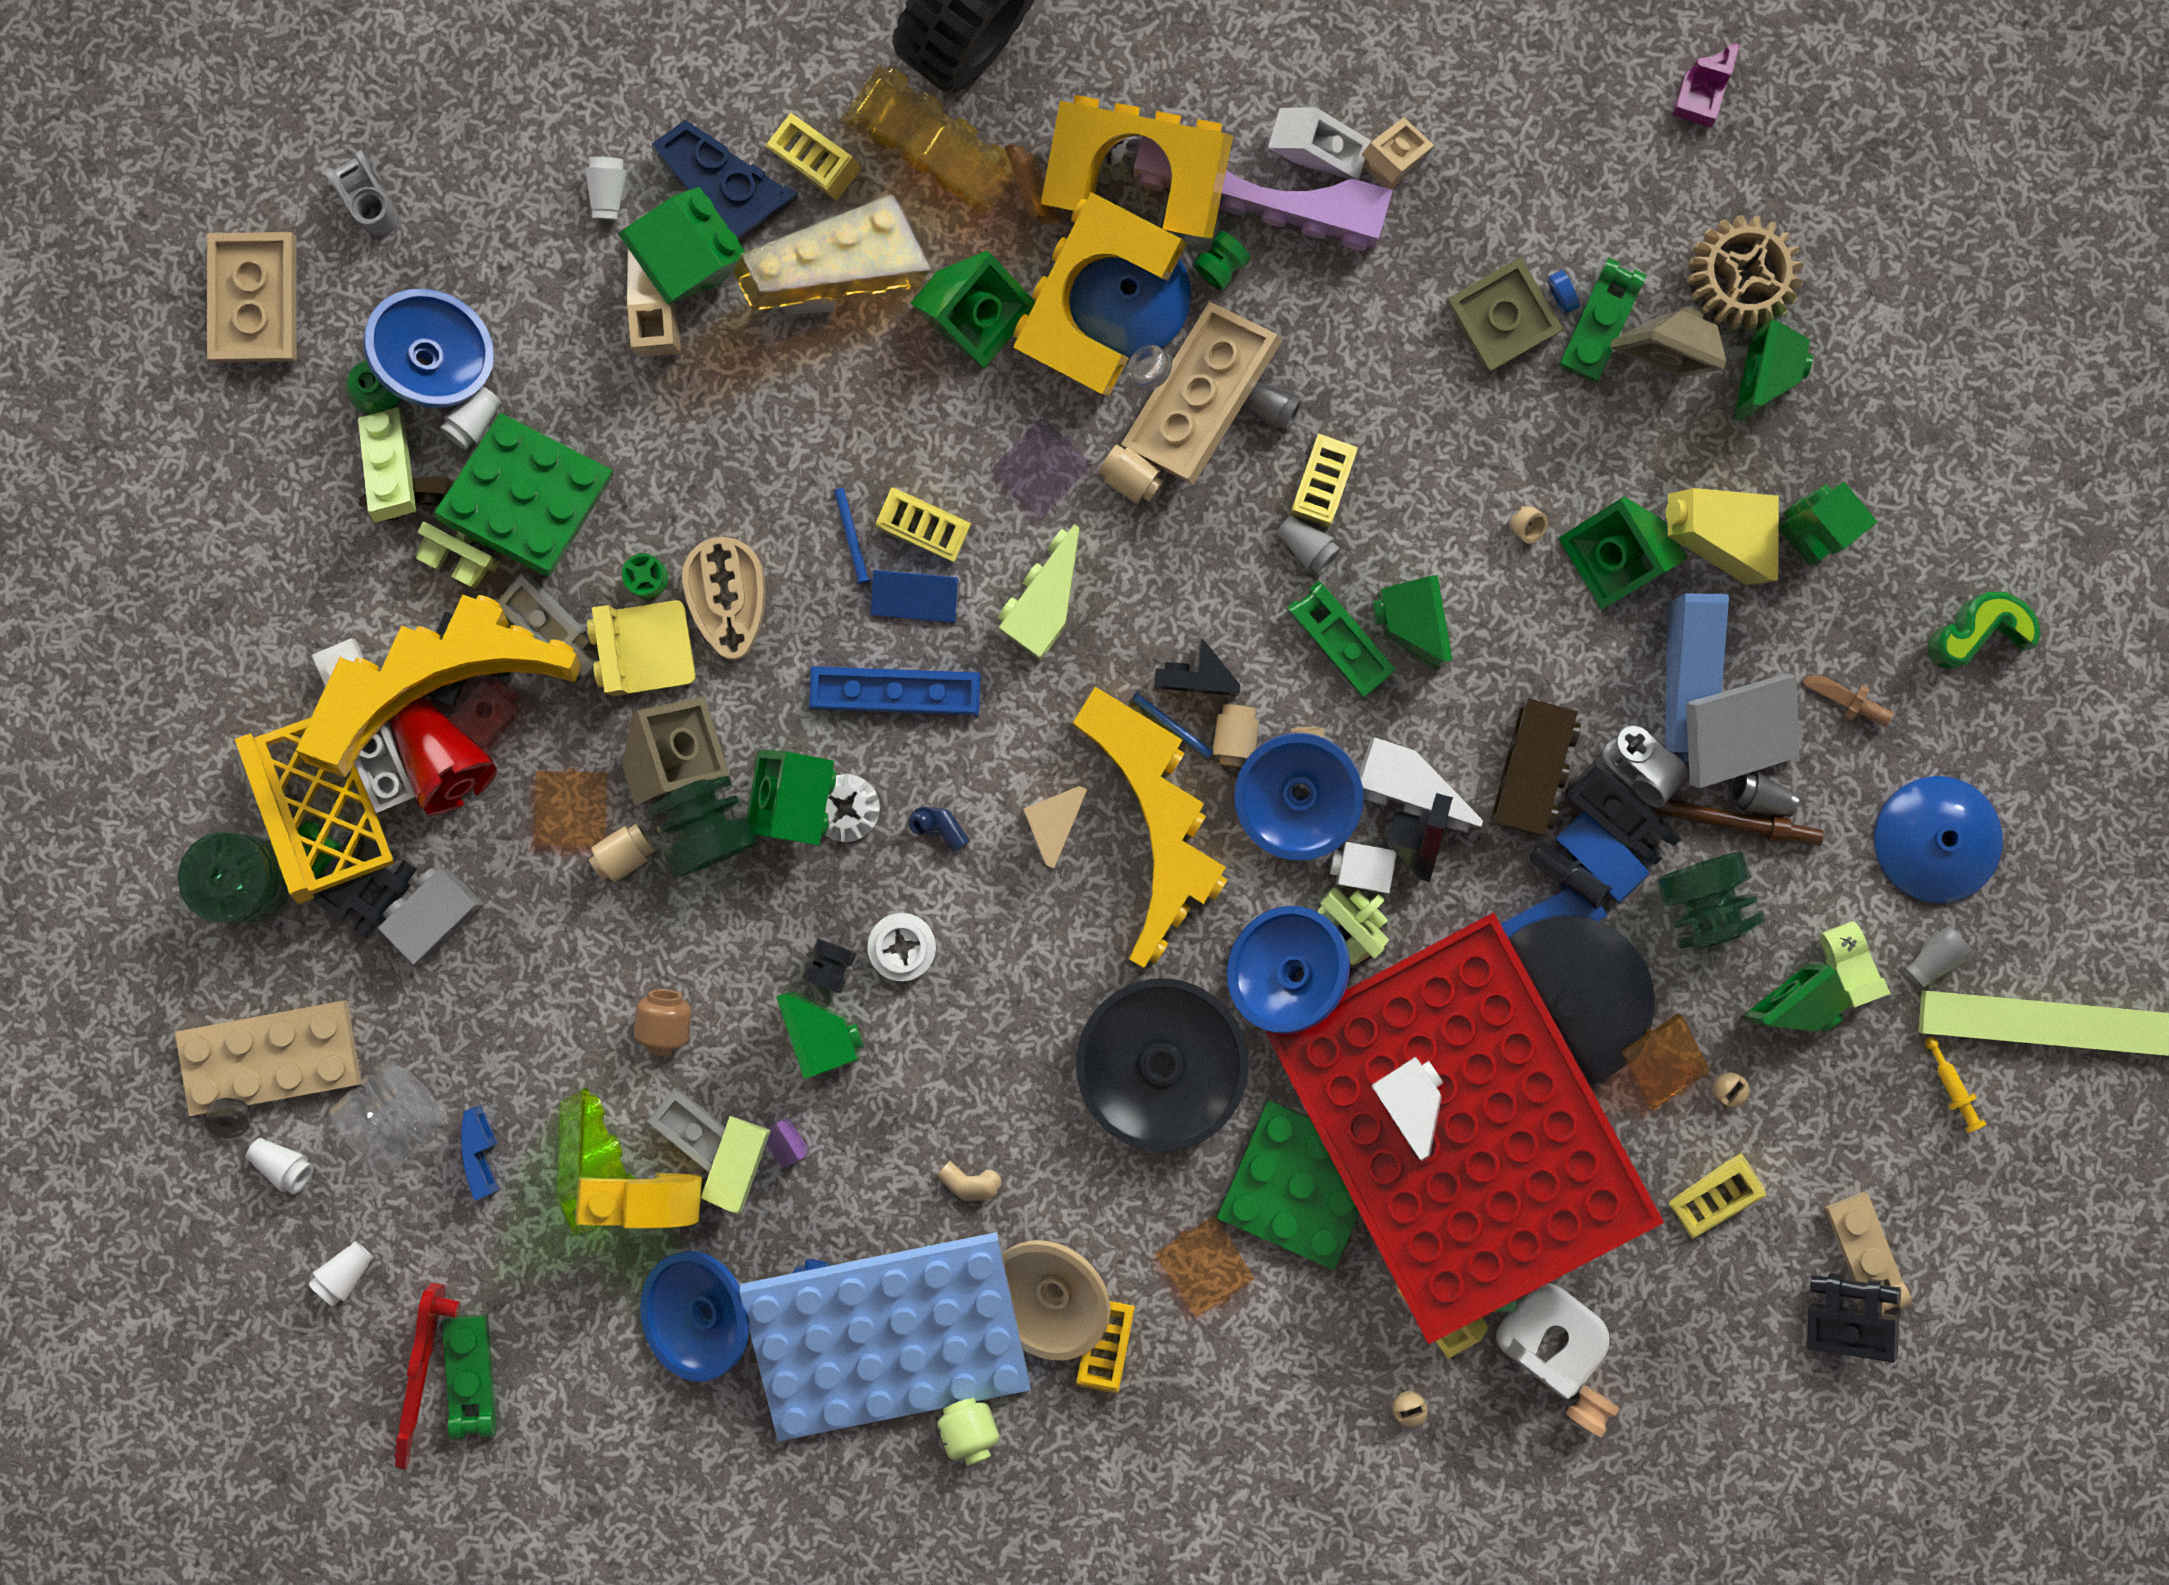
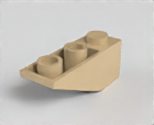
M628 249L627 309L631 348L639 358L681 354L677 302L667 305Z

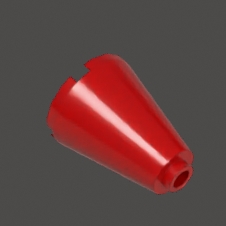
M422 696L411 702L388 720L417 804L427 815H441L465 805L461 799L462 796L472 789L476 796H478L494 780L498 771L493 763V759L425 697Z

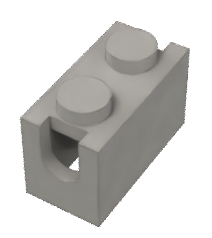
M433 868L427 870L414 883L417 890L406 901L403 898L396 900L383 913L386 920L378 929L413 965L424 964L484 906L477 896L449 868L446 870L439 868L437 871Z

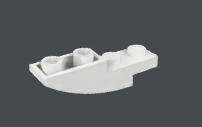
M352 638L312 655L325 687L339 657L354 662L355 658L364 659L356 639ZM387 721L364 746L354 762L376 813L415 797L389 721Z

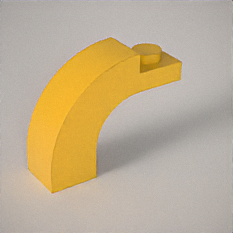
M655 1173V1178L653 1179L578 1178L575 1223L578 1225L623 1226L624 1228H669L696 1224L699 1222L702 1177L699 1174Z

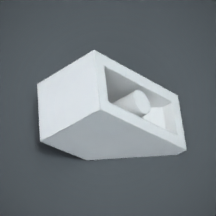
M1316 107L1280 108L1268 148L1295 164L1346 179L1353 178L1359 180L1365 161L1361 154L1370 144L1371 140Z
M1415 1057L1373 1084L1372 1087L1419 1159L1423 1162L1430 1157L1442 1098L1437 1087L1443 1084V1081L1429 1061L1421 1065Z

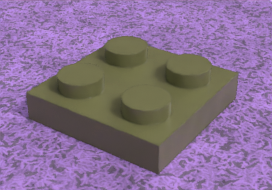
M1521 257L1446 300L1447 306L1487 374L1563 331L1561 324Z

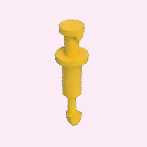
M1934 1036L1927 1037L1925 1046L1927 1050L1931 1049L1938 1062L1937 1073L1953 1101L1948 1104L1950 1110L1959 1108L1968 1125L1964 1128L1966 1133L1973 1132L1987 1125L1984 1119L1979 1120L1970 1103L1977 1098L1976 1094H1968L1953 1064L1945 1061L1937 1046L1939 1045L1938 1040Z

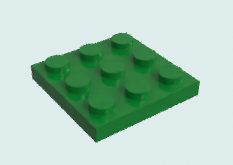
M499 413L434 512L435 519L550 578L613 477V470Z
M1267 1099L1216 1217L1335 1270L1358 1218L1359 1211L1311 1119Z

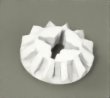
M851 774L836 775L835 788L832 794L828 795L825 810L829 817L825 836L840 842H851L863 838L874 828L879 817L880 804L874 788L866 780ZM855 792L858 793L854 798L855 801L852 807L861 818L858 820L855 817L851 818L845 815L834 823L838 808L834 805L835 802L830 799L831 796L845 801L849 796L852 797Z
M907 913L892 914L880 920L872 929L867 946L868 956L873 967L881 975L894 981H909L921 976L930 967L936 951L935 937L928 924L919 917ZM898 928L905 941L920 942V945L914 946V949L908 951L907 966H905L904 960H901L899 953H884V949H888L891 945L896 944V929Z

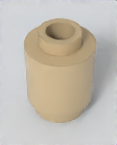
M1117 444L1098 470V473L1105 477L1104 482L1137 505L1142 499L1150 502L1164 482L1158 478L1161 472L1159 467L1131 448L1123 449Z
M1223 704L1222 714L1217 715L1212 753L1214 756L1221 757L1220 765L1242 767L1246 759L1256 749L1259 719H1256V708Z
M638 823L630 828L625 825L591 847L594 856L589 859V862L602 880L609 877L615 883L648 862V856L654 853L656 849L644 829Z

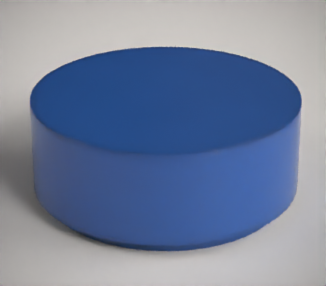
M1560 270L1548 276L1547 283L1561 312L1567 315L1579 309L1581 306L1578 296L1567 274Z

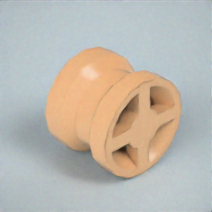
M1583 1384L1579 1390L1580 1399L1576 1405L1569 1406L1565 1414L1602 1438L1607 1431L1605 1424L1610 1417L1618 1414L1620 1408Z

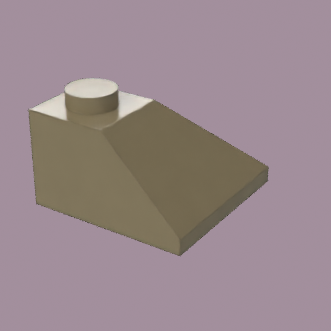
M1685 307L1679 308V311L1660 315L1613 339L1610 348L1679 377L1723 370L1726 364L1718 325L1704 320L1703 313Z
M705 697L637 710L632 713L622 767L635 806L665 799L730 777Z

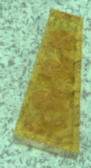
M878 65L840 120L850 127H853L856 121L866 127L865 130L870 135L869 139L882 148L894 149L896 146L902 150L900 156L906 164L926 175L932 170L938 174L935 182L980 213L985 214L988 212L1018 169L1017 166L1011 163L1013 157L999 145L992 143L991 146H988L977 138L978 131L967 121L961 118H957L954 121L942 112L944 106L932 95L926 92H922L919 95L908 87L909 80L901 72L891 66H887L884 69Z
M891 194L742 253L733 273L751 309L759 310L802 304L811 299L828 297L829 300L844 298L847 294L862 292L874 294L898 287H905L906 289L916 288L922 285L931 268L894 195Z

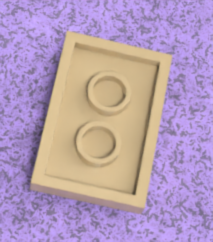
M292 232L207 233V360L210 362L297 361L296 235Z

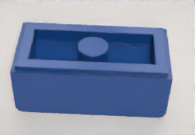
M873 570L871 615L955 623L959 579L949 576Z

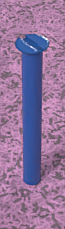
M844 488L836 489L834 493L858 579L856 584H864L872 580L867 576Z
M1138 690L1128 702L1135 704L1206 759L1213 753L1212 749L1138 694Z

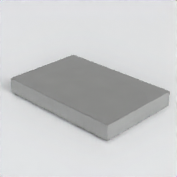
M1786 673L1686 703L1690 785L1702 788L1799 758L1797 676Z

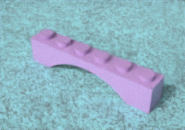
M1143 136L1134 165L1133 178L1140 180L1139 185L1151 191L1162 192L1164 187L1171 189L1172 171L1167 155L1155 141ZM1226 170L1220 208L1234 215H1244L1245 211L1261 215V221L1276 227H1284L1286 223L1302 227L1301 232L1313 238L1324 239L1326 235L1342 239L1344 246L1364 251L1367 246L1375 248L1393 190L1351 178L1337 185L1312 191H1280L1260 187L1240 179Z

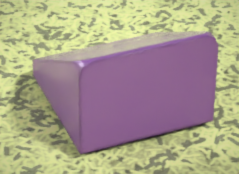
M785 1117L768 1128L771 1132L766 1144L782 1168H787L808 1154L809 1149L789 1118Z

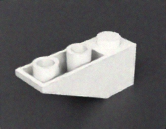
M1378 738L1370 740L1359 773L1363 784L1365 800L1387 806L1388 800L1404 804V813L1420 817L1423 807L1432 809L1435 795L1439 793L1453 797L1446 827L1468 833L1470 826L1474 828L1482 826L1483 820L1416 751Z

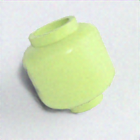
M972 1397L971 1399L968 1398L943 1409L944 1416L938 1420L937 1426L947 1456L952 1460L964 1459L967 1466L990 1458L989 1449L998 1443L999 1433L989 1406L981 1402L976 1403L975 1398Z

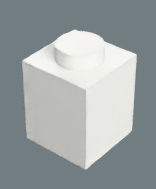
M1345 842L1342 844L1341 850L1333 851L1329 874L1336 875L1335 885L1389 893L1396 853L1394 850Z

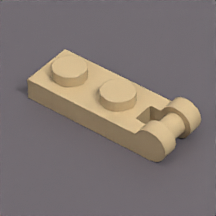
M1862 1192L1824 1207L1853 1281L1867 1283L1869 1279L1885 1280L1887 1286L1901 1288L1899 1305L1882 1303L1883 1314H1885L1884 1311L1894 1307L1901 1310L1911 1306L1912 1299L1910 1293L1902 1281L1869 1194ZM1860 1299L1865 1310V1300Z

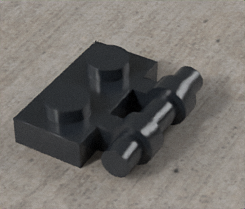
M353 832L338 850L339 852L344 853ZM363 836L360 837L351 857L363 862L382 856L377 842ZM389 848L390 851H391V854L393 855V853H394L395 851L392 850L391 848ZM333 857L318 879L333 874L340 859ZM404 859L395 872L388 867H384L314 893V899L311 900L340 921H345L354 909L362 917L353 929L360 935L368 938L377 925L380 926L386 920L383 916L386 909L393 904L399 894L404 895L412 884L409 880L418 868L410 861ZM347 863L345 869L352 867L354 865ZM375 878H377L385 886L371 903L362 896Z
M1830 1273L1828 1277L1812 1275L1810 1291L1826 1294V1305L1812 1303L1808 1307L1807 1349L1894 1363L1898 1359L1899 1316L1883 1314L1882 1303L1899 1305L1901 1288L1884 1285L1883 1280L1869 1279L1866 1283L1845 1280V1276L1841 1274ZM1843 1297L1865 1300V1311L1843 1308Z

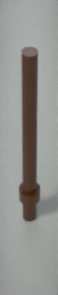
M1671 799L1660 808L1648 805L1659 815L1767 836L1768 841L1786 844L1789 840L1820 846L1824 831L1821 829L1791 824V819L1778 816L1766 819Z

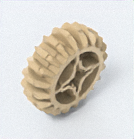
M1743 215L1737 216L1733 220V225L1727 220H1722L1717 225V231L1711 228L1703 234L1705 242L1699 241L1694 246L1693 251L1698 257H1692L1688 261L1687 266L1696 271V273L1691 274L1687 278V283L1700 286L1691 297L1694 301L1700 300L1703 297L1707 301L1701 308V313L1705 315L1712 309L1718 312L1714 317V324L1719 325L1726 317H1729L1730 330H1736L1743 319L1747 331H1753L1757 327L1758 321L1764 326L1770 320H1773V315L1781 318L1787 313L1786 305H1792L1796 302L1798 296L1793 290L1799 289L1803 285V280L1793 274L1800 272L1804 268V263L1792 261L1791 258L1799 252V247L1792 246L1787 248L1784 243L1790 238V232H1784L1777 237L1774 234L1777 226L1776 222H1770L1763 229L1761 228L1762 221L1760 216H1754L1749 225H1747ZM1739 242L1753 245L1747 254L1742 255L1733 251L1728 254L1720 249L1728 244ZM1766 254L1774 265L1776 280L1774 279L1775 275L1768 271L1764 264ZM1752 260L1748 268L1751 271L1748 276L1751 277L1738 287L1742 280L1740 273L1743 270L1740 269ZM1714 266L1717 267L1716 271L1724 276L1727 282L1725 293L1717 283ZM1747 291L1758 295L1764 293L1770 296L1769 300L1758 304L1737 302L1738 298Z

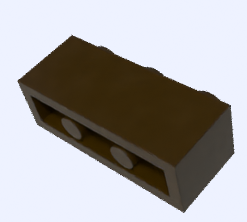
M1531 698L1521 702L1489 821L1490 824L1534 836H1545L1547 829L1553 830L1559 812V805L1554 804L1558 788L1563 789L1565 787L1570 771V764L1564 763L1568 747H1575L1580 734L1581 723L1575 722L1578 711Z

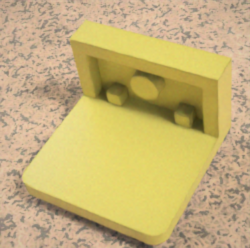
M674 600L617 610L609 605L592 608L593 619L587 620V629L591 644H597L600 661L594 662V675L597 686H604V693L614 697L689 685L695 681L696 673L685 605L682 602Z

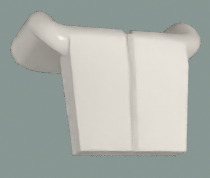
M1547 1283L1518 1299L1516 1302L1517 1311L1508 1312L1498 1326L1496 1339L1500 1349L1560 1397L1569 1399L1577 1394L1582 1385L1604 1359L1609 1348V1332L1605 1323L1595 1313L1561 1287ZM1554 1325L1563 1327L1568 1333L1566 1346L1544 1362L1535 1354L1545 1331Z

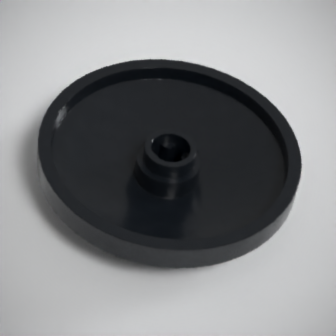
M1553 915L1540 918L1522 926L1511 934L1508 938L1588 1084L1603 1080L1627 1065L1644 1044L1652 1025L1655 1010L1654 986L1651 975L1642 956L1633 944L1611 926L1596 919L1579 915Z
M1148 979L1130 984L1116 991L1093 1012L1083 1029L1076 1054L1077 1081L1088 1110L1094 1119L1112 1136L1130 1146L1144 1150L1176 1151L1197 1145L1219 1131L1232 1117L1243 1097L1246 1087L1248 1053L1237 1021L1225 1005L1214 995L1194 984L1181 980Z

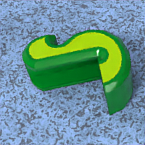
M1986 592L1963 603L1956 614L1955 625L1950 624L1935 630L1928 642V654L1931 661L1940 668L1951 669L1965 666L1995 629L2021 650H2030L2036 648L2041 637L2039 620L2034 611L2023 600L2007 592Z

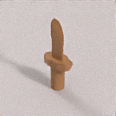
M1810 675L1803 679L1805 686L1848 707L1843 717L1850 721L1858 713L1886 728L1894 715V712L1868 700L1866 697L1870 689L1863 685L1860 686L1855 694L1823 676Z

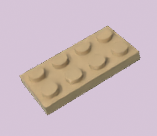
M1209 302L1121 445L1124 449L1127 447L1131 448L1157 467L1194 485L1282 343L1281 338L1278 334Z
M347 1000L175 1032L189 1116L362 1084Z

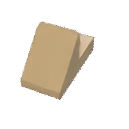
M1403 117L1370 142L1361 154L1365 158L1363 168L1385 188L1394 190L1434 147V144Z

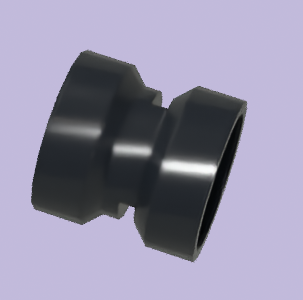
M817 938L813 948L814 961L811 965L806 966L802 979L825 989L842 993L846 983L843 975L847 967L853 965L857 953Z

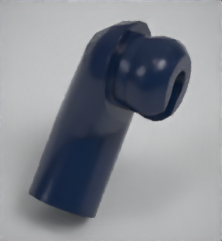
M924 806L915 809L908 819V826L913 833L917 835H942L953 853L970 842L948 809Z

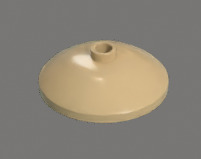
M1026 1241L1006 1250L1002 1257L1023 1350L1048 1360H1070L1080 1357L1093 1349L1104 1335L1110 1319L1108 1292L1103 1280L1094 1267L1072 1249L1050 1241Z

